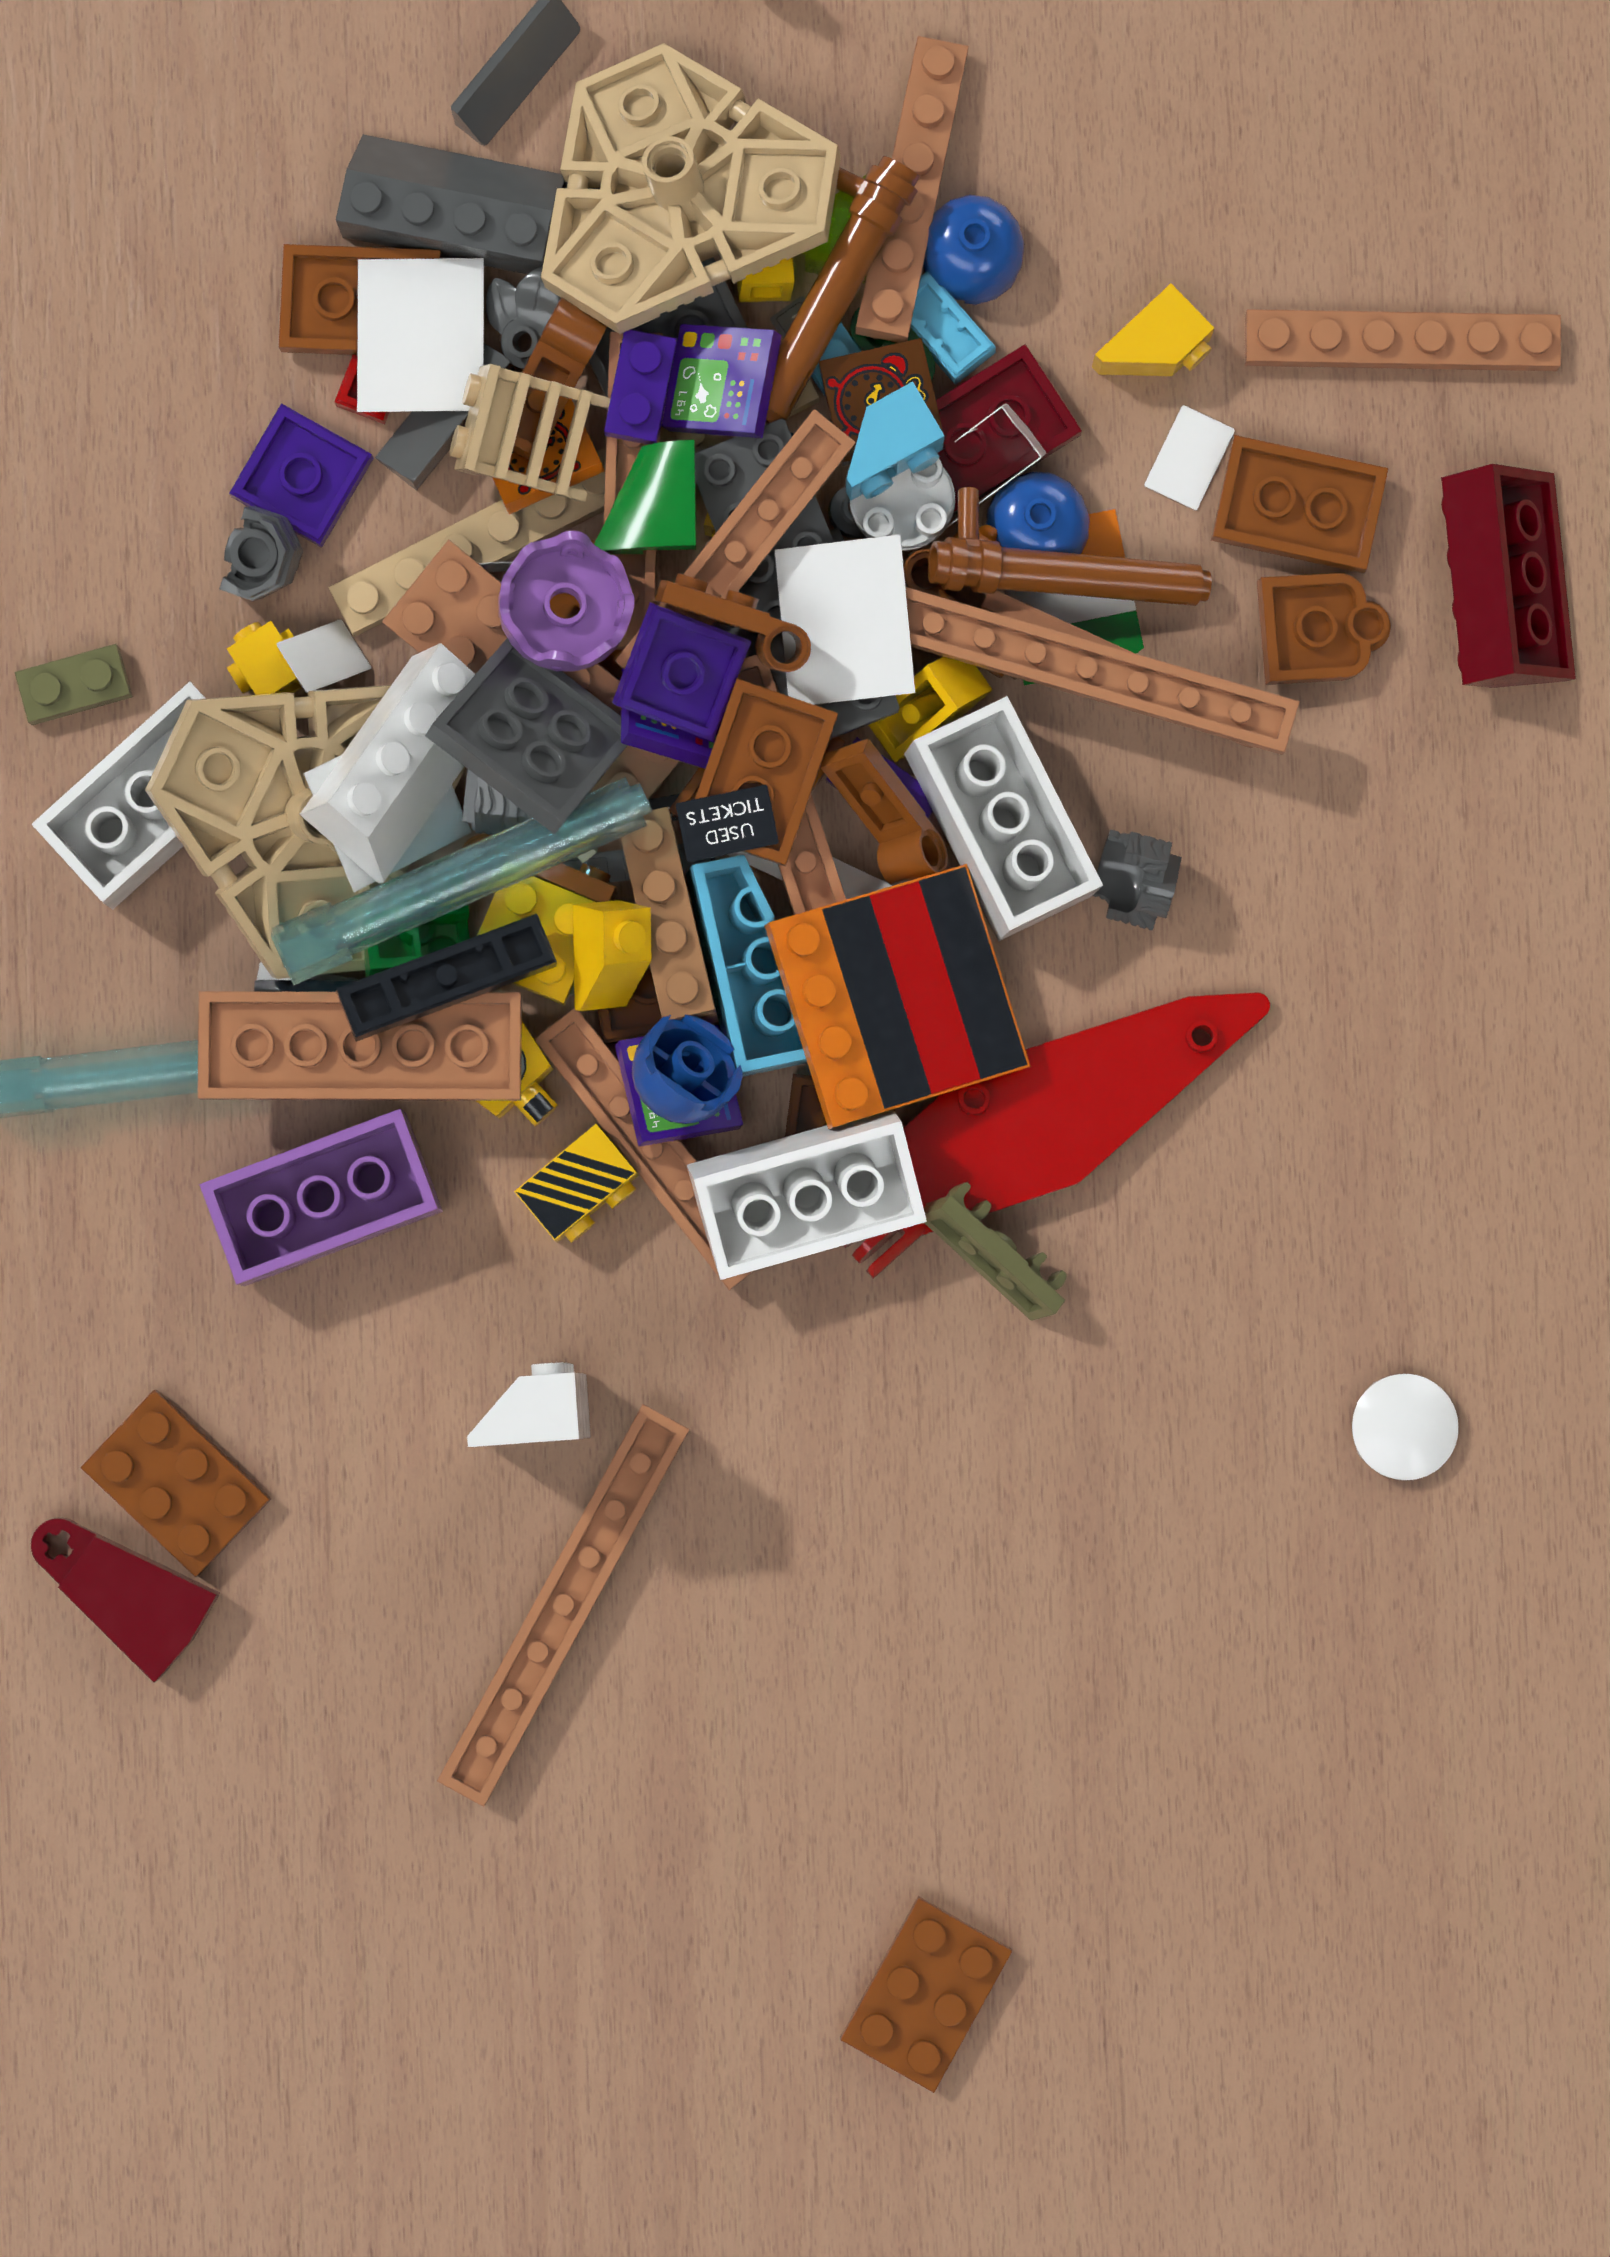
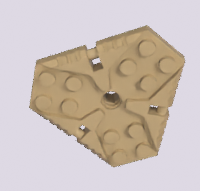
M665 43L576 82L560 168L564 181L567 182V188H557L541 274L544 286L607 327L622 334L660 317V314L667 311L669 313L678 309L677 306L681 304L687 305L699 296L705 297L714 293L712 286L731 279L734 284L745 279L746 275L751 273L754 275L763 271L762 268L772 267L779 264V261L784 258L788 260L828 242L841 160L838 145L759 98L752 106L745 103L746 100L740 87ZM734 122H737L736 126L731 131L728 130ZM720 255L721 260L703 267L701 262Z
M391 685L314 690L308 692V697L294 698V693L287 692L187 700L145 789L168 825L175 832L179 841L185 847L189 856L196 863L195 865L202 875L211 876L219 887L215 892L216 896L225 906L227 912L234 919L237 927L246 937L248 943L273 978L280 979L365 970L364 920L383 909L391 910L400 906L412 884L414 876L406 873L410 866L409 864L389 874L383 883L374 882L353 892L333 843L318 830L312 831L307 821L300 815L313 796L304 773L344 753ZM308 718L309 736L297 737L296 719ZM465 766L461 770L455 781L452 783L454 791L462 776ZM241 854L248 867L235 875L228 863Z

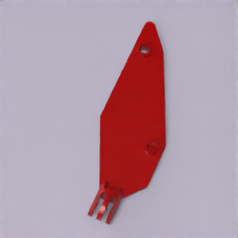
M1259 992L1188 996L1025 1049L1030 1067L941 1094L903 1128L923 1208L929 1202L946 1197L953 1187L965 1182L971 1185V1188L964 1196L965 1207L972 1211L977 1203L987 1200L991 1204L989 1213L1079 1184L1262 1020L1270 1010L1269 999L1266 995ZM1197 1030L1206 1031L1210 1035L1211 1042L1205 1046L1197 1045L1192 1039V1033ZM925 1223L871 1237L866 1239L854 1251L852 1256L860 1264L872 1256L897 1232L902 1235L866 1270L874 1279L916 1240L934 1231ZM853 1243L846 1244V1245H843V1246H844L845 1248H847V1247H849V1246H850L851 1244H853Z

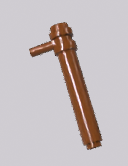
M883 156L878 166L872 165L865 179L839 167L836 189L854 197L848 208L851 216L780 344L766 423L768 424L779 419L788 420L887 236H894L901 224L900 212L904 205H911L918 192L915 185L920 176L890 157Z
M964 487L958 490V538L947 537L944 542L934 541L928 558L930 583L940 584L944 590L961 591L963 586H970L973 592L994 594L997 589L1197 606L1199 601L1206 602L1209 599L1212 587L1210 571L1202 570L1199 564L1001 547L998 541L979 540V490L973 487Z

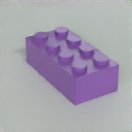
M402 1109L392 1111L199 1184L236 1285L240 1286L253 1284L443 1212L407 1113Z

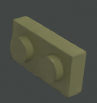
M116 644L14 672L27 720L31 725L133 697L121 652Z

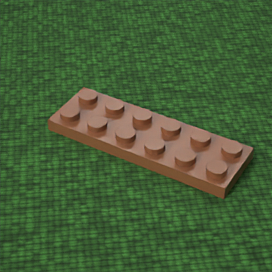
M449 539L382 621V623L419 653L442 643L475 674L507 639L498 614V596L501 582ZM598 663L590 668L573 672L562 671L621 716V707L612 703L620 680ZM627 746L589 794L594 793L597 800L618 818L637 814L680 761Z
M199 991L198 1099L521 1101V992H487L356 1042L336 992Z

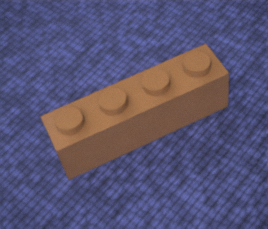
M664 807L617 818L635 903L651 907L650 969L661 1017L671 1015L669 1020H681L686 1014L697 1016L711 1024L718 1023V1016L669 808Z

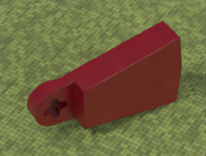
M54 1518L45 1521L35 1530L31 1539V1552L35 1561L59 1584L58 1588L154 1683L163 1676L195 1639L220 1595V1592L85 1528L68 1518ZM66 1531L70 1535L67 1544L73 1550L69 1556L59 1554L54 1559L48 1554L51 1545L46 1541L47 1535L50 1533L57 1536Z

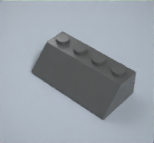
M363 134L346 169L336 222L343 238L399 249L441 250L443 258H484V266L528 274L543 266L557 188H565V181L562 174Z

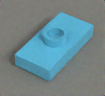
M928 271L922 275L911 328L919 338H922V342L933 355L934 361L956 385L996 353V346L948 291L935 281Z

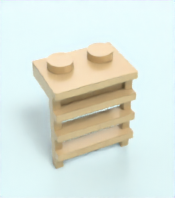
M493 364L480 366L478 375L470 373L462 401L464 405L470 406L465 427L457 425L450 447V456L457 458L454 470L472 475L483 474L585 502L588 492L569 487L589 406L594 405L608 409L610 398L594 394L590 391L565 386L558 382L533 377L522 372L504 369ZM530 387L544 391L546 394L526 474L508 470L528 388ZM559 396L576 400V405L557 480L554 483L540 479L539 474Z

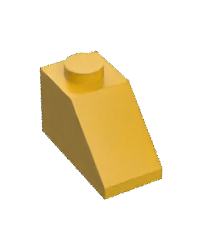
M1170 283L1095 354L1092 368L1099 375L1173 376L1183 366L1191 371L1211 352L1212 348L1207 343L1210 341L1215 328Z
M942 657L928 664L914 676L915 693L895 695L900 707L899 712L868 725L895 763L905 757L904 753L915 739L958 720L993 690L976 666L947 657Z
M621 900L573 904L575 1010L586 1011L627 1006L651 962V907Z

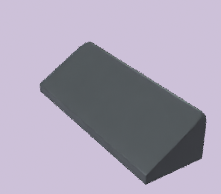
M538 0L451 105L455 125L480 145L485 146L492 140L579 34L580 26L561 0Z
M484 343V365L493 364L514 371L512 361ZM412 411L375 458L417 491L450 450L457 425L465 427L469 411Z

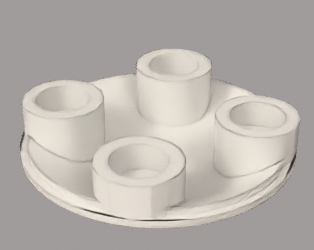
M938 459L934 464L918 473H912L910 469H907L891 478L893 485L873 498L866 499L862 494L852 501L850 500L853 519L867 538L901 535L902 551H908L928 545L944 532L953 516L955 492L949 474L942 466L940 459Z
M1397 1374L1374 1382L1364 1392L1354 1410L1352 1434L1358 1455L1376 1472L1392 1479L1415 1480L1432 1474L1448 1460L1458 1438V1417L1451 1399L1437 1384L1418 1375Z

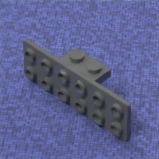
M784 419L766 424L763 438L734 437L695 453V481L716 532L791 439V433ZM816 496L811 499L739 591L742 594L759 599L756 609L770 613V617L781 620L775 549L844 541L839 527L832 530L828 529ZM782 632L772 639L770 645L772 656L780 663L785 662ZM770 669L779 692L788 696L786 672ZM895 695L815 704L838 713L830 740L894 715L900 710Z

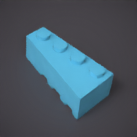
M745 855L692 865L686 873L687 883L718 1016V1023L721 1032L730 1040L735 1049L730 1054L735 1070L741 1065L742 1077L806 1064L805 1053L764 926L769 922L775 921V916Z

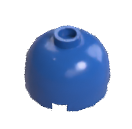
M967 195L950 200L934 213L932 223L929 226L928 243L923 265L924 273L928 271L935 281L944 287L954 299L963 300L965 304L977 305L997 299L1012 287L1022 268L1025 243L1019 223L1006 206L990 197Z
M1029 472L1015 477L996 492L987 510L986 525L996 528V541L999 542L1001 547L1081 554L1089 538L1090 517L1082 495L1069 481L1053 473Z
M685 1014V1017L681 1020H669L671 1015L662 1017L643 1037L636 1048L632 1063V1077L635 1090L642 1102L650 1110L670 1122L689 1124L709 1119L718 1113L740 1090L743 1076L742 1068L740 1065L735 1070L734 1062L730 1057V1054L735 1049L730 1040L714 1025L697 1016Z

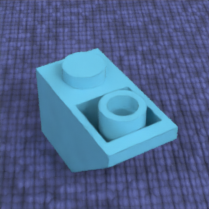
M913 381L866 407L846 478V494L851 501L862 494L866 499L873 498L893 485L891 478L907 469H910L912 473H918L939 459L938 452L943 450L945 436Z

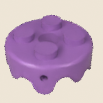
M565 531L555 537L531 542L526 545L503 575L498 596L500 622L511 645L527 660L540 667L554 671H578L590 668L605 660L618 648L624 638L634 609V594L620 559L595 546L586 534L579 531ZM560 593L570 594L579 602L580 611L572 618H560L552 612L550 600Z

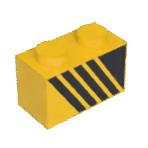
M595 1124L514 1192L554 1241L558 1243L566 1236L570 1243H572L595 1224L590 1216L600 1207L607 1203L611 1209H614L636 1191L631 1182L639 1175L600 1127Z

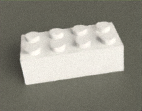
M188 682L32 823L33 827L94 894L111 909L117 907L183 847V844L179 841L175 832L168 825L145 789L186 701L206 699L191 682Z
M1008 696L919 737L911 743L904 755L960 866L967 864L979 904L998 941L1090 898L1103 886Z

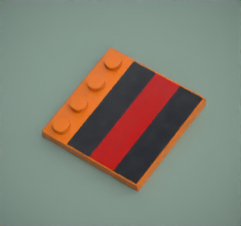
M967 864L775 920L764 925L828 1129L1030 1067Z

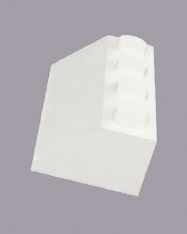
M442 643L411 657L346 748L314 797L312 796L300 813L306 821L329 841L334 843L379 884L383 883L464 768V765L425 736L433 722L475 675Z
M894 1110L828 1129L826 1125L687 1164L697 1206L720 1280L927 1222L902 1122Z
M564 1362L531 1365L532 1376H519L467 1436L468 1447L590 1438L586 1374L575 1373L574 1365Z

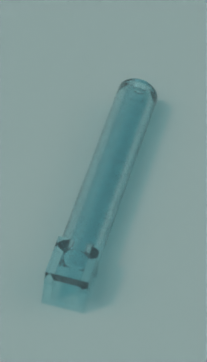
M626 777L590 792L556 835L535 819L530 818L332 905L329 902L272 927L271 938L293 985H296L353 960V955L644 828L647 824L643 816L653 811L640 782L630 786Z
M198 1040L46 1058L33 1056L0 1060V1118L51 1113L57 1109L198 1093Z

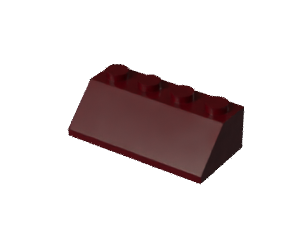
M1489 464L1441 477L1443 491L1441 506L1446 520L1448 540L1447 562L1451 569L1454 598L1452 612L1457 627L1459 646L1457 661L1461 671L1462 685L1499 688L1575 680L1554 473Z

